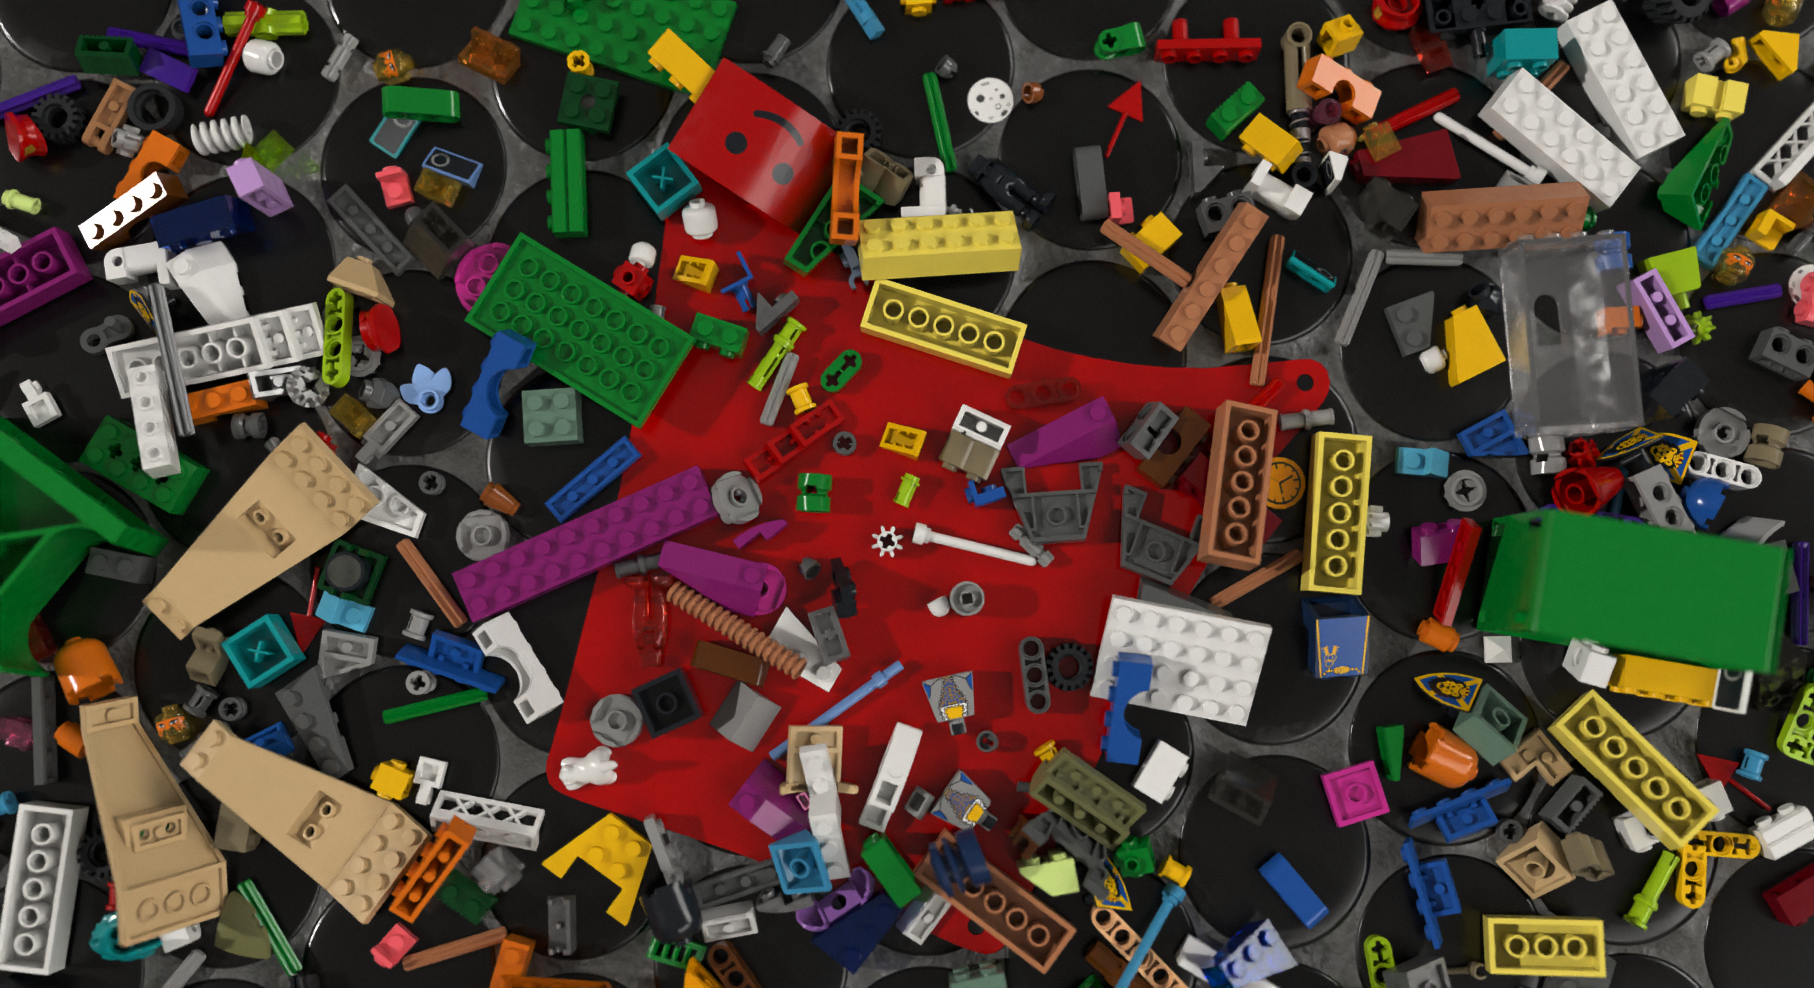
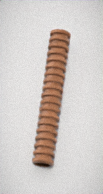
M677 581L670 587L666 598L668 602L673 601L675 606L680 605L681 610H687L689 615L694 614L696 619L701 618V622H707L710 628L714 626L715 631H722L721 634L723 636L728 635L729 640L735 639L737 645L742 644V648H749L750 653L755 652L758 658L763 657V661H770V665H776L779 671L783 669L784 674H791L792 679L798 678L804 671L807 659L804 657L801 659L800 654H793L791 649L786 650L785 645L782 644L780 646L777 640L772 641V637H765L764 632L759 633L756 627L751 628V624H744V620H738L734 614L731 616L730 611H723L724 608L722 606L717 607L715 602L710 603L709 598H703L701 593L696 594L694 589L689 590V586H683V582Z

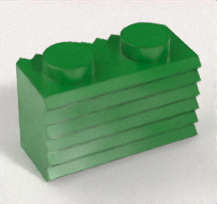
M1245 82L1241 88H1238L1237 92H1234L1229 99L1211 113L1206 121V126L1220 141H1223L1259 109L1265 98L1251 82Z

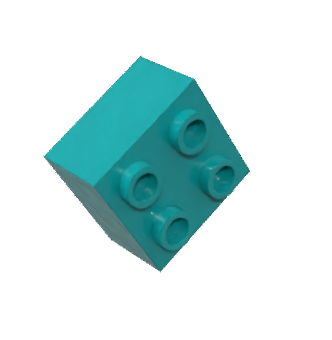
M1557 28L1504 29L1488 44L1490 55L1486 57L1487 77H1497L1498 80H1505L1509 75L1521 68H1524L1533 77H1539L1542 72L1559 59Z
M668 141L626 172L631 183L661 221H664L703 191L699 181L682 159L667 149L670 145Z
M266 614L221 643L248 689L265 686L306 659L279 614Z

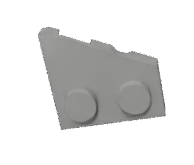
M329 628L322 631L318 665L321 666L323 672L320 675L321 679L374 664L379 637Z

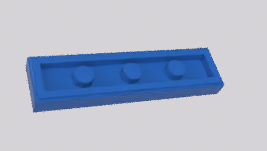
M624 435L544 504L561 524L565 523L642 457V454Z

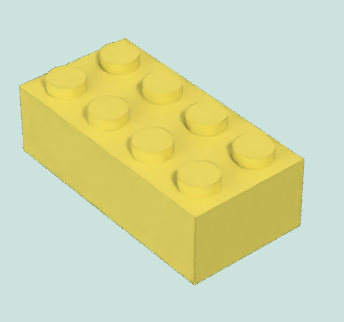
M1483 914L1485 969L1490 974L1606 977L1603 920L1596 917Z

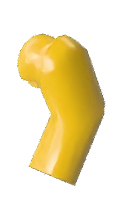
M1745 37L1731 40L1732 54L1723 63L1725 72H1738L1748 61Z

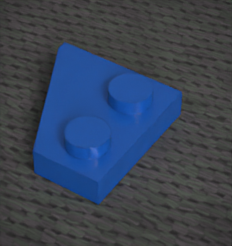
M1505 409L1456 434L1468 457L1523 456L1530 453Z

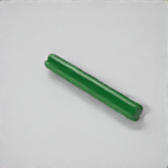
M930 72L923 75V82L941 162L944 165L945 173L956 171L957 164L937 74Z
M475 688L384 710L382 713L385 724H391L488 700V692Z
M247 879L238 884L236 889L239 894L245 897L257 910L255 916L258 918L260 926L265 925L271 949L287 976H293L301 971L302 965L252 880Z

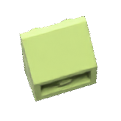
M1063 848L1050 849L1047 851V855L1037 856V853H1033L1028 861L1022 856L1021 860H1016L1020 874L1052 896L1080 891L1074 859L1068 851H1063Z

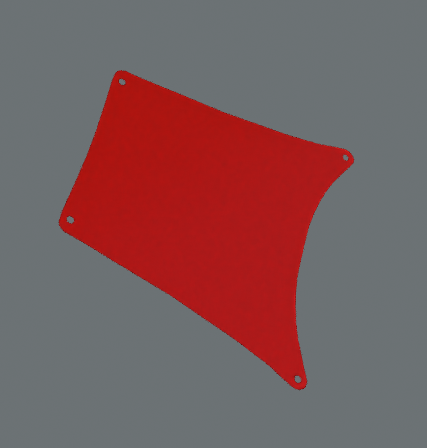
M682 159L703 189L693 199L703 198L705 202L715 206L718 228L711 237L706 239H694L692 235L686 233L682 210L685 206L689 205V202L665 219L655 305L666 307L664 319L690 334L696 314L699 312L747 328L750 336L742 358L734 356L733 359L719 355V351L712 348L706 351L695 346L692 347L642 429L632 425L629 440L642 454V457L622 474L617 500L697 465L702 469L710 488L718 478L731 471L741 472V476H744L746 479L750 477L754 480L743 465V460L761 449L768 441L785 431L789 425L807 414L796 416L794 413L796 408L791 396L785 394L774 425L770 427L760 422V417L784 357L763 386L761 392L747 383V380L750 379L773 345L774 335L779 334L786 324V317H792L805 326L807 330L800 334L793 344L795 348L790 351L799 356V361L788 389L807 382L809 386L807 390L812 402L816 403L818 407L831 398L845 417V421L757 484L762 494V504L759 506L757 517L745 524H727L722 521L720 516L667 541L757 563L764 562L778 568L785 577L787 586L785 600L779 608L772 613L755 615V617L730 611L731 616L734 614L738 620L743 619L744 624L749 623L751 628L756 627L759 633H765V637L770 636L787 606L816 639L808 613L832 606L831 590L835 589L832 579L830 559L841 557L844 567L848 566L850 569L851 581L854 580L857 596H854L857 605V615L848 618H838L851 656L847 660L836 661L842 670L829 692L801 676L792 679L791 674H784V670L779 671L776 665H770L763 688L745 683L781 707L754 751L751 752L729 741L710 725V722L737 680L690 666L697 640L757 657L756 653H750L749 648H742V644L737 645L735 639L729 640L728 635L723 636L721 634L722 631H715L714 626L710 628L707 622L702 623L701 618L696 619L694 614L689 615L687 610H681L680 605L675 606L673 601L668 602L666 598L670 587L675 582L681 580L664 569L659 568L647 571L646 575L639 573L618 579L614 564L598 570L563 708L546 762L548 781L555 790L581 802L643 822L645 816L655 813L656 819L661 818L667 830L733 851L756 861L771 858L769 845L777 840L751 823L728 804L763 759L767 760L786 776L787 753L774 761L769 752L788 739L789 725H808L871 680V676L880 670L882 672L899 660L904 669L890 678L887 685L881 689L879 687L826 724L843 726L841 781L858 786L857 794L838 793L841 804V831L850 869L852 871L853 868L860 866L875 879L873 893L864 905L899 919L914 900L912 899L899 909L861 856L863 841L874 832L878 835L882 833L858 823L897 721L923 731L900 798L884 830V833L912 872L928 851V843L935 841L944 827L953 834L963 829L933 815L930 810L922 820H919L905 810L904 807L917 785L935 797L932 804L933 807L960 768L991 799V803L986 810L998 818L989 832L977 823L973 827L983 856L1032 892L1035 884L1021 875L1016 865V860H1021L1022 853L1018 850L1020 842L1018 841V844L1013 846V838H1009V833L1018 822L1020 814L1031 821L1050 808L1036 800L1029 793L1017 792V781L1031 782L1036 770L1042 763L1040 757L1035 756L1033 752L1052 739L1058 752L1064 747L1095 768L1103 752L1100 751L1101 736L1106 735L1107 727L1104 726L1105 710L1110 711L1111 702H1108L1107 699L1090 696L1093 675H1091L1089 683H1086L1083 688L1076 691L1061 690L1051 684L1048 679L1051 700L1049 709L1041 714L1031 712L1026 707L1024 701L1018 644L1027 636L1040 639L1044 647L1045 658L1051 652L1050 650L1059 644H1078L1090 653L1091 660L1094 663L1092 670L1095 671L1112 595L1137 599L1140 575L1120 567L1123 487L1127 484L1148 493L1139 515L1140 519L1186 538L1190 535L1196 516L1198 514L1203 515V509L1192 496L1185 495L1175 482L1170 487L1165 485L1161 489L1154 486L1135 471L1142 459H1135L1121 447L1100 458L1025 468L1027 493L1081 489L1079 463L1103 461V468L1085 542L1042 544L1044 546L1043 550L1045 552L1048 550L1054 556L1053 561L1045 568L1038 562L1034 566H1028L933 542L923 543L922 545L912 543L916 523L926 524L927 528H931L933 532L1030 555L1019 545L1020 541L1018 539L1015 541L1009 535L1010 530L1019 523L1022 526L1023 524L1000 473L1001 468L1017 467L1007 448L1008 444L1104 396L1116 420L1121 437L1146 402H1162L1175 415L1182 408L1188 406L1211 424L1207 430L1210 433L1209 437L1201 446L1196 444L1191 451L1194 454L1193 458L1202 453L1210 460V455H1208L1205 449L1212 442L1216 408L1226 400L1249 404L1272 379L1277 377L1285 384V388L1265 407L1278 410L1272 457L1274 458L1280 454L1301 429L1280 431L1278 415L1302 412V409H1309V411L1317 410L1329 392L1330 379L1328 372L1321 363L1312 359L1269 362L1265 384L1262 387L1250 385L1252 364L1213 368H1171L1138 365L1087 357L1053 349L1023 339L1010 379L869 335L861 332L860 325L875 280H869V285L866 286L861 278H857L854 281L856 290L853 291L849 285V277L852 274L850 268L844 269L840 257L833 252L806 277L801 276L783 264L784 258L800 234L772 218ZM739 250L754 279L748 281L749 284L747 286L756 303L758 292L771 307L775 305L774 300L783 292L788 294L791 290L800 300V303L762 337L756 330L757 306L752 309L746 299L745 302L750 310L743 313L733 292L730 293L729 291L722 294L720 291L748 276L736 254ZM681 255L710 259L716 262L719 272L710 294L672 279ZM850 349L858 352L862 359V366L859 372L839 392H826L820 381L823 372L845 350ZM856 357L844 358L846 364L842 368L843 371L849 366L856 367ZM838 372L834 377L827 376V386H838L837 378L841 373ZM1303 374L1311 376L1314 381L1313 387L1308 391H1302L1297 386V379ZM963 404L1011 426L987 481L981 480L980 484L974 482L978 494L982 493V488L996 484L997 488L1003 486L1006 498L975 508L974 503L969 504L964 489L968 488L967 482L970 481L965 478L967 473L958 469L956 473L948 471L941 467L943 462L939 461V456ZM888 422L927 432L917 461L879 446ZM842 431L850 432L856 439L857 447L848 456L839 455L833 447L834 437ZM1169 432L1157 449L1167 455L1174 454L1177 449L1175 436ZM842 437L838 440L840 441V444H837L839 449L845 448L849 450L851 448L849 443H852V440L850 438L845 440ZM1181 464L1175 473L1179 476L1186 466L1184 467ZM799 473L832 475V490L827 493L831 498L830 513L796 511L797 496L801 494V491L798 489ZM905 473L920 478L918 483L920 487H916L909 508L893 502L902 483L901 476L904 477ZM813 488L812 493L817 494V489ZM733 493L735 500L739 502L741 500L740 496H735ZM784 519L789 524L770 541H767L761 534L742 550L733 542L740 534L766 522ZM881 526L885 528V531L889 532L894 526L895 536L903 535L902 539L897 540V544L903 548L902 550L895 548L893 550V558L889 552H885L880 557L881 549L879 547L872 549V546L877 544V539L873 538L872 535H880L882 533ZM891 535L880 539L883 542L884 549L895 545L892 542ZM664 542L652 546L619 562L637 558V555L639 554L647 556L655 553H660L662 551ZM1197 553L1170 587L1189 595L1208 563L1197 561ZM812 557L821 565L819 574L812 580L804 579L798 572V563L801 564L803 562L802 558ZM964 581L976 583L983 590L985 596L983 607L978 613L971 616L959 615L950 606L949 612L945 616L937 617L930 612L927 606L929 602L946 595L949 601L951 590L957 584ZM765 582L763 583L761 594L768 591V588L765 587ZM1030 640L1025 643L1024 652L1026 655L1032 656L1037 652L1038 647L1034 641ZM1071 656L1064 657L1059 663V671L1065 677H1073L1079 670L1078 661ZM685 667L706 715L653 740L644 722L641 734L635 741L620 747L604 745L594 736L590 725V716L594 706L601 699L612 694H624L634 699L631 692L632 689L677 668ZM1037 667L1030 668L1027 672V678L1030 682H1036L1041 677V672ZM971 670L973 675L974 715L964 717L966 733L951 735L948 721L937 722L922 681ZM1041 694L1033 695L1030 701L1031 706L1036 709L1041 708L1044 704V697ZM982 731H991L997 735L999 744L995 751L986 753L977 747L976 739ZM984 737L982 742L990 746L994 745L993 741ZM598 746L609 747L612 752L610 760L618 764L613 770L617 773L616 781L612 784L601 786L589 783L579 789L569 791L564 782L559 778L562 759L567 757H585ZM1049 834L1047 841L1039 846L1034 853H1037V856L1047 855V851L1054 849L1057 842ZM848 878L830 880L833 888L832 891L849 881ZM920 881L921 888H923L925 884ZM953 905L950 906L930 933L957 946L982 954L995 953L1005 946V944L985 929L979 935L969 932L968 922L970 918Z

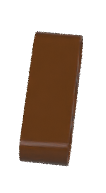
M697 640L690 666L763 688L770 667V661L765 662L762 658Z
M723 939L713 944L708 954V960L726 988H762L730 941ZM718 948L725 949L728 953V958L725 960L718 959L715 955V950ZM739 971L743 974L744 980L735 982L731 979L730 973Z

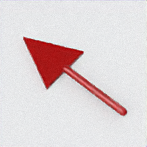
M1141 80L1108 106V108L1122 113V116L1104 154L1105 158L1110 156L1127 116L1143 123Z
M318 566L315 567L307 615L290 612L298 645L303 653L326 622L319 617L312 616L317 592L316 586L320 575V567Z
M1696 754L1709 778L1721 780L1723 787H1725L1727 782L1731 783L1765 810L1771 811V807L1731 778L1740 764L1739 762Z

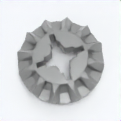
M361 336L352 337L351 354H361L362 350H364V355L369 358V361L361 360L357 364L358 359L351 355L350 375L354 377H365L375 373V369L381 364V351L373 352L365 345Z
M302 366L292 371L287 378L286 390L289 397L302 407L312 408L319 406L330 394L329 385L323 381L322 373L316 370V367ZM304 380L307 383H309L310 381L316 382L313 386V390L315 392H313L312 390H308L303 393L301 392L304 389L303 387L306 385Z
M1460 470L1448 476L1447 482L1443 485L1445 488L1443 497L1447 499L1449 506L1458 511L1468 512L1479 508L1483 504L1487 490L1485 482L1480 475L1470 470ZM1461 484L1465 488H1474V490L1467 493V498L1464 495L1456 494L1462 488Z

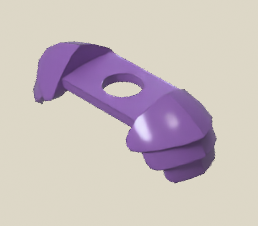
M862 867L853 868L851 877H847L849 880L847 883L820 901L814 898L813 906L797 910V921L803 928L809 931L818 932L826 930L830 924L860 904L863 905L867 902L873 893L875 879ZM838 896H845V906L840 910H835L833 908L834 899Z

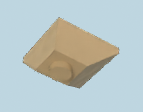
M359 255L357 259L347 256L328 275L327 281L349 293L386 304L392 308L394 307L395 302L381 271L372 265L373 261Z
M1543 821L1524 830L1520 841L1510 844L1495 860L1533 900L1574 880L1576 877L1572 874L1560 843L1562 840Z

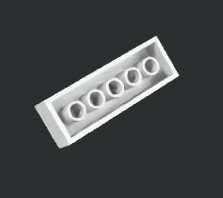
M1608 0L1567 20L1557 29L1558 41L1603 125L1606 124L1611 129V140L1631 160L1636 162L1685 136L1682 127L1613 0Z
M1524 68L1509 75L1478 114L1482 120L1533 163L1548 170L1547 174L1557 183L1579 182L1590 195L1588 206L1592 207L1595 213L1610 208L1641 168Z
M38 800L19 804L0 925V970L50 975L65 968L81 863L77 862V859L82 858V854L76 853L77 849L83 848L79 843L85 838L89 806Z

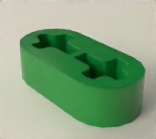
M845 350L823 372L820 381L826 392H839L859 372L862 366L860 354L855 350ZM856 357V367L849 366L843 371L842 368L846 364L844 358ZM840 372L841 375L837 378L838 386L831 385L828 387L827 376L834 377Z

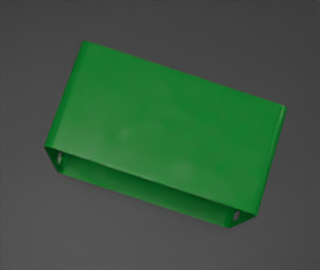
M1541 509L1493 518L1476 630L1566 646L1570 645L1572 639L1599 643L1608 647L1609 653L1627 654L1710 669L1775 674L1793 549L1555 509ZM1542 518L1541 527L1529 525L1530 520Z

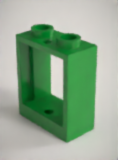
M874 832L863 841L861 856L899 909L922 893L920 881L913 875L912 870L885 833L878 835Z

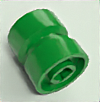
M799 473L798 489L801 491V494L797 496L796 511L830 513L831 498L827 493L832 490V475ZM813 488L817 489V494L812 493Z

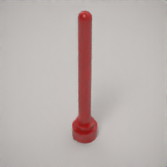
M247 0L244 9L246 11L244 15L246 18L204 109V113L208 117L214 116L256 21L260 22L261 18L264 19L268 11L267 7L254 0Z

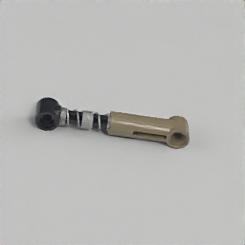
M1295 22L1290 25L1282 37L1281 47L1284 51L1286 114L1292 118V123L1289 125L1292 129L1290 135L1299 140L1303 151L1290 165L1286 184L1292 187L1298 184L1308 190L1318 177L1317 168L1311 162V157H1309L1311 151H1309L1308 143L1311 142L1310 128H1308V120L1310 118H1307V114L1312 112V97L1296 88L1306 60L1310 59V41L1313 34L1309 25L1304 22ZM1292 35L1298 36L1301 39V43L1295 42L1292 39ZM1297 173L1304 174L1307 182H1301L1297 178Z

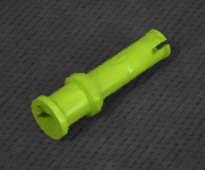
M790 316L786 317V324L779 334L774 335L773 345L750 379L747 380L748 384L760 392L786 352H790L795 348L793 344L800 334L807 330L805 326Z
M1663 850L1641 894L1637 893V895H1634V904L1628 915L1623 916L1626 922L1643 931L1647 930L1646 924L1653 911L1658 910V903L1656 902L1677 863L1680 861L1679 857Z

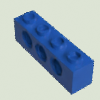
M177 0L190 68L224 66V56H228L226 40H221L219 33L223 32L221 16L216 17L214 9H219L218 0ZM203 12L205 15H197L195 13ZM206 35V36H209L210 38H208V39H202V38H200V36Z

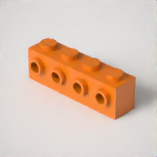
M456 815L451 818L449 823L443 821L435 833V836L438 838L434 843L429 841L420 854L423 857L420 862H413L406 873L408 879L405 882L400 880L393 890L392 895L395 898L389 910L408 922L413 923L470 846L477 828Z

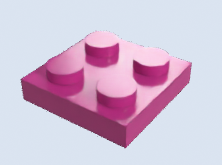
M1367 760L1320 775L1337 827H1344L1390 812L1373 760Z

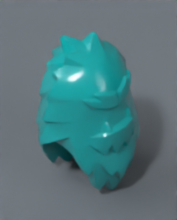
M116 911L104 915L102 921L96 924V929L92 931L89 945L103 959H119L121 962H127L151 956L155 953V949L162 945V940L154 937L127 947L119 945L118 916Z

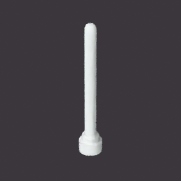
M1442 112L1435 113L1434 120L1521 173L1524 175L1523 178L1535 184H1540L1547 174L1548 170L1539 165L1537 167L1534 165L1529 166Z
M917 522L912 539V543L922 545L923 543L933 542L1028 566H1034L1037 563V559L1031 555L933 532L931 528H927L926 524Z

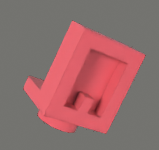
M387 166L381 172L375 173L376 179L381 182L388 209L415 203L408 174L401 167Z
M1120 192L1109 193L1107 196L1108 219L1117 225L1132 224L1134 222L1132 199L1130 197L1120 198Z
M399 921L370 952L374 955V960L380 966L391 969L401 961L417 943L419 938Z

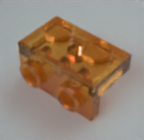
M474 26L471 30L472 40L458 55V63L505 85L520 66V48L511 42L493 35L489 31Z
M1803 171L1798 172L1766 210L1771 208L1795 223L1794 229L1805 228L1814 219L1812 216L1814 214V181Z

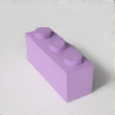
M253 158L238 159L232 166L226 168L239 198L267 216L272 217L294 207L282 180Z
M1656 268L1619 286L1629 305L1639 306L1640 313L1643 316L1642 327L1658 354L1674 349L1696 337Z

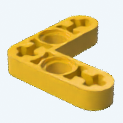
M1700 830L1693 838L1703 840L1704 845H1689L1687 843L1683 848L1677 849V857L1680 858L1676 865L1675 896L1677 901L1688 908L1696 909L1701 907L1705 902L1707 856L1742 859L1755 858L1761 849L1760 842L1756 837L1744 833ZM1721 836L1724 839L1725 845L1722 850L1716 851L1713 847V841ZM1734 842L1740 844L1747 842L1750 844V847L1745 850L1734 847ZM1694 861L1697 865V872L1689 876L1685 868L1689 862ZM1686 879L1696 882V885L1692 883L1687 884ZM1686 893H1695L1694 898H1690V900L1686 898Z

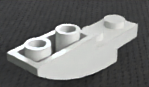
M897 721L858 824L884 833L891 813L894 812L921 739L922 730Z

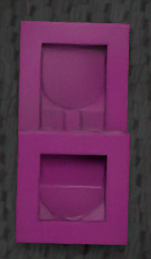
M784 519L766 522L740 534L733 542L742 550L761 534L767 541H770L789 524Z

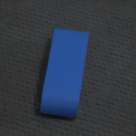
M1279 852L1258 869L1266 881L1309 930L1330 913L1317 895Z

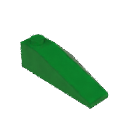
M1729 117L1722 118L1668 174L1664 184L1660 185L1658 189V199L1661 200L1663 210L1695 230L1702 229L1710 213L1713 202L1708 201L1712 188H1718L1720 181L1718 179L1719 165L1725 164L1730 149L1733 132Z

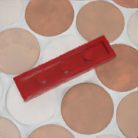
M1463 517L1461 519L1433 610V615L1442 625L1452 626L1482 528L1471 518Z

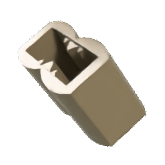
M871 147L863 154L860 184L885 200L884 204L896 206L903 199L914 174L903 165L892 161L882 151Z
M952 430L939 456V461L943 462L941 467L953 473H956L957 469L967 473L965 478L980 484L981 480L987 481L1000 452Z
M1581 832L1567 834L1565 839L1560 841L1573 875L1584 876L1588 881H1599L1615 874L1602 841Z

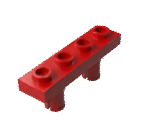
M1232 17L1223 21L1224 38L1188 39L1187 20L1183 18L1175 19L1172 22L1173 39L1157 40L1154 50V62H1163L1165 64L1188 61L1189 63H1199L1201 61H1214L1216 63H1223L1225 61L1250 62L1258 57L1262 47L1261 38H1240L1239 21L1237 18Z

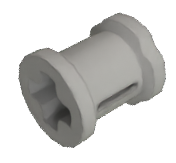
M1715 38L1710 42L1708 48L1694 55V63L1701 71L1705 73L1710 72L1714 69L1717 62L1731 55V48L1723 39Z
M411 608V618L402 634L425 641L426 636L424 634L429 621L433 620L434 616Z
M428 670L414 671L406 679V687L414 695L427 694L437 686L435 675ZM418 678H422V681L426 682L424 687H421V684L418 683Z

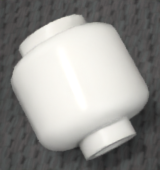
M252 39L246 43L242 52L246 68L254 73L274 75L284 64V55L280 47L271 41Z
M696 198L690 200L689 205L683 208L682 217L685 232L692 235L694 239L709 238L717 230L718 221L713 204L705 202L703 198Z

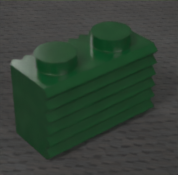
M81 34L78 37L74 52L84 73L125 76L140 75L139 68L143 58L131 36L129 38L126 36L122 38L115 35L113 37L109 35L107 37L104 35L100 37L99 35L89 36L87 34L84 36Z
M457 869L450 871L433 894V897H438V900H442V904L446 903L447 907L451 906V910L455 909L456 913L460 912V916L464 915V918L469 919V922H473V925H477L486 919L498 901L497 897Z

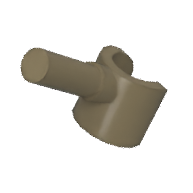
M1470 961L1467 966L1446 968L1448 974H1468L1479 980L1486 978V975L1476 973L1478 967L1485 966L1477 961Z

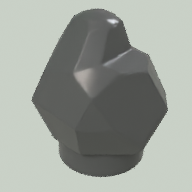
M374 378L371 381L364 379L359 391V400L366 401L367 407L375 409L389 408L401 397L399 389L384 378Z

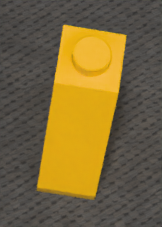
M1237 282L1226 283L1216 297L1225 354L1250 351L1262 342V338L1246 285L1237 286Z
M1463 305L1451 311L1453 317L1445 320L1448 381L1451 387L1506 361L1477 305L1469 309L1466 305Z

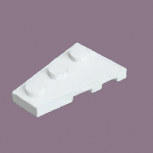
M786 606L770 637H772V641L777 640L780 646L782 644L785 645L786 650H793V654H800L801 659L803 657L806 658L807 665L800 676L829 692L842 668L837 662L825 666L817 640Z

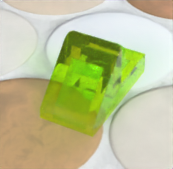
M273 129L256 147L247 142L241 158L251 157L273 172L295 149Z

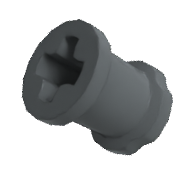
M198 683L196 692L189 702L184 703L183 708L196 717L205 718L207 708L214 699H218L220 694L212 687Z

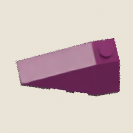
M1104 396L1008 444L1007 448L1017 467L1030 468L1100 458L1121 448L1117 444L1121 436L1116 420Z
M664 540L658 562L659 567L728 611L755 617L768 565Z
M763 759L728 805L777 841L804 829H807L813 835L809 821V811H804L796 799L797 793L780 794V784L786 781L785 774Z

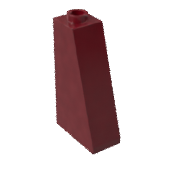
M1447 128L1356 151L1349 161L1350 172L1355 176L1357 183L1449 186L1461 178Z

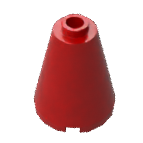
M1613 466L1570 467L1562 470L1555 476V487H1552L1551 494L1559 510L1593 516L1623 488L1625 478L1623 473Z

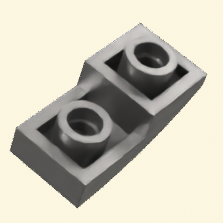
M782 886L776 889L771 887L763 890L757 896L756 908L759 912L766 913L797 911L813 906L815 895L814 892L784 895Z

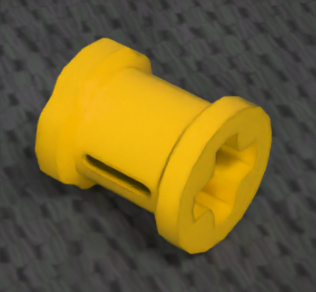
M582 50L572 51L568 55L567 65L571 72L594 76V68L586 52Z
M807 382L786 390L787 396H791L796 408L794 411L796 416L810 412L817 407L816 403H813L810 398Z
M1052 739L1038 747L1033 753L1035 756H1039L1043 762L1045 759L1050 761L1058 751Z
M1167 854L1159 866L1157 875L1160 877L1165 876L1176 882L1177 886L1183 888L1190 878L1192 867L1189 865L1183 866L1174 861L1171 855Z

